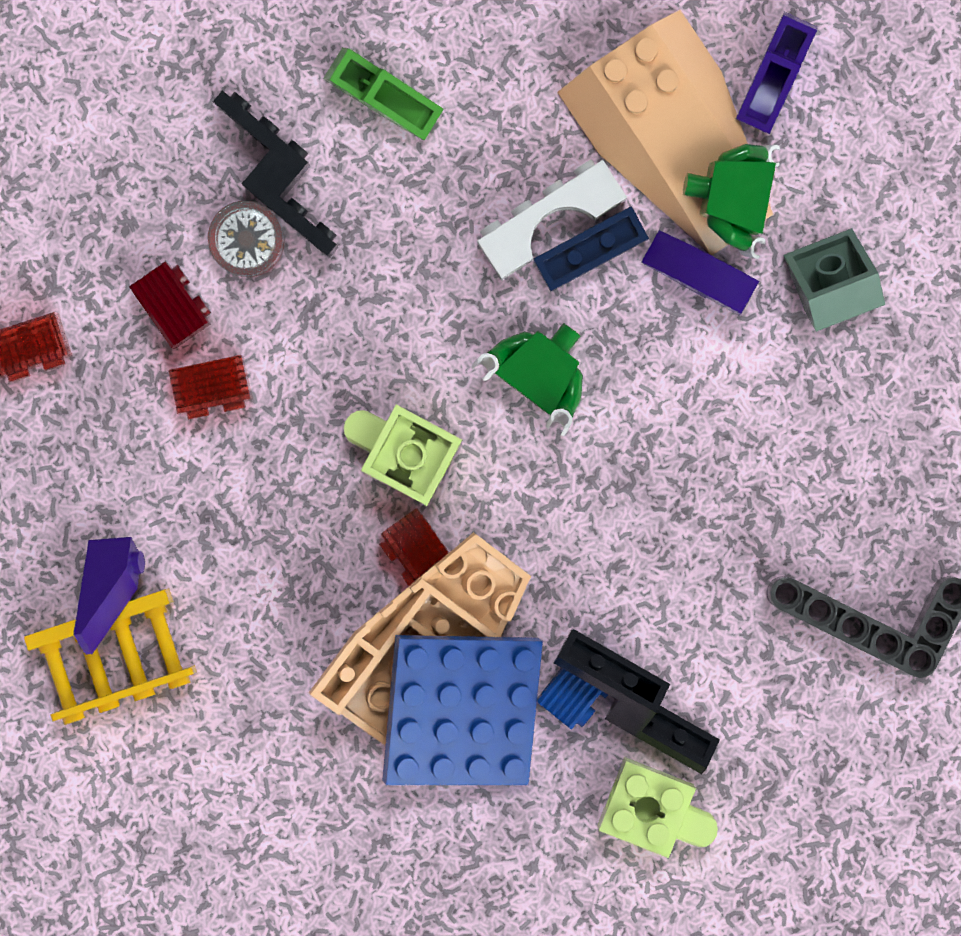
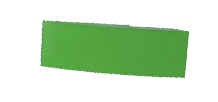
M342 47L323 78L345 94L421 140L426 139L444 110L386 70L378 68L349 48Z

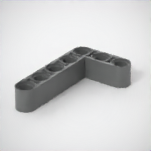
M786 576L777 577L770 582L767 588V598L776 608L918 678L927 677L935 671L961 620V579L951 576L942 577L934 584L908 636L793 578ZM783 583H789L794 588V597L790 602L782 604L776 599V589ZM955 583L959 588L960 595L957 601L948 604L943 598V590L948 584ZM816 600H823L827 605V614L820 620H813L809 615V607ZM855 616L860 621V630L856 635L847 637L842 629L843 622L847 618ZM938 616L943 622V629L939 635L931 637L926 631V624L929 619ZM884 633H889L894 642L892 649L887 653L878 652L876 648L877 638ZM916 650H923L927 658L926 664L921 669L913 670L909 664V658Z

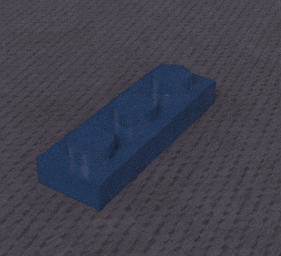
M630 206L533 258V261L548 289L552 292L649 240V237L634 209Z

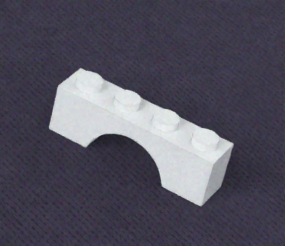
M592 159L573 171L576 175L574 179L566 184H563L561 179L542 191L545 196L543 199L535 204H532L530 200L525 201L511 211L514 216L512 219L502 225L499 220H496L480 231L482 238L477 241V244L501 281L533 260L531 250L532 235L537 225L548 215L557 211L573 210L581 212L595 221L626 201L627 196L603 160L597 164Z

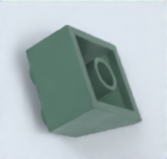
M852 228L783 255L804 311L816 332L885 305L879 273Z

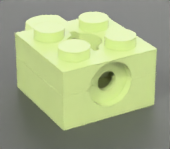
M397 404L387 421L368 411L360 410L350 414L344 425V434L348 441L370 453L361 469L362 472L428 506L463 441Z
M624 757L597 825L598 830L667 858L671 854L676 839L696 847H707L715 840L718 827L711 813L690 805L696 790L693 783Z

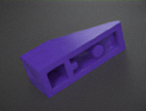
M132 537L88 540L73 634L85 655L94 653L138 589L140 573H143L145 570V558L143 552L138 551Z

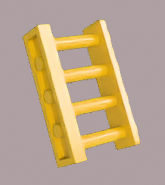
M169 588L129 601L110 628L111 631L115 630L133 686L112 692L98 649L96 648L93 654L85 655L83 652L98 697L80 704L76 703L59 652V648H62L60 640L74 636L76 619L24 636L28 651L38 648L40 655H45L63 708L50 714L52 722L62 719L64 725L84 719L83 711L97 707L99 713L119 707V699L133 695L134 701L153 696L156 694L154 687L168 683L169 689H174L191 683L189 676L197 672L196 667L193 665L182 669L164 615L167 612L165 605L174 602ZM143 612L146 619L150 618L168 674L148 681L129 625L132 624L130 617Z

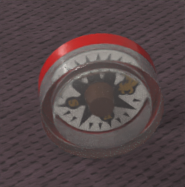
M237 201L225 206L215 215L209 227L208 245L213 258L222 268L236 276L255 277L266 273L279 261L284 249V232L279 220L267 207L257 202Z

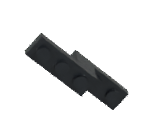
M222 90L213 103L269 150L242 182V185L324 255L330 258L339 248L333 242L337 235L322 222H319L316 226L304 217L308 211L292 197L288 202L283 200L310 167L309 162L305 160L308 152L292 139L288 144L276 135L280 129L265 116L257 120L248 112L251 105L239 94L234 92L229 96Z
M572 628L554 664L615 698L605 720L702 775L707 769L720 739L660 706L670 683Z

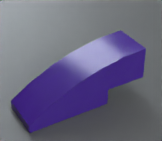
M785 11L783 12L737 114V120L770 134L815 37L818 26Z
M661 230L656 234L641 261L644 265L696 294L710 299L738 316L742 314L760 282L712 255Z

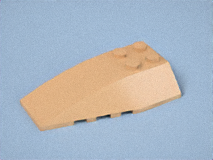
M679 10L651 24L590 65L557 93L597 153L650 199L656 207L671 218L677 226L708 254L714 255L729 244L725 243L708 227L707 218L700 215L702 199L683 195L685 177L687 173L707 176L709 164L718 161L719 156L723 152L748 143L740 121L736 119L737 113L721 69L682 11ZM768 203V209H767L766 219H768L769 217H771V216L773 215V212H772V210H771V207H770V204H769V203Z
M473 532L358 628L309 691V694L333 712L343 715L385 745L395 635L501 637L507 622H511L531 576Z

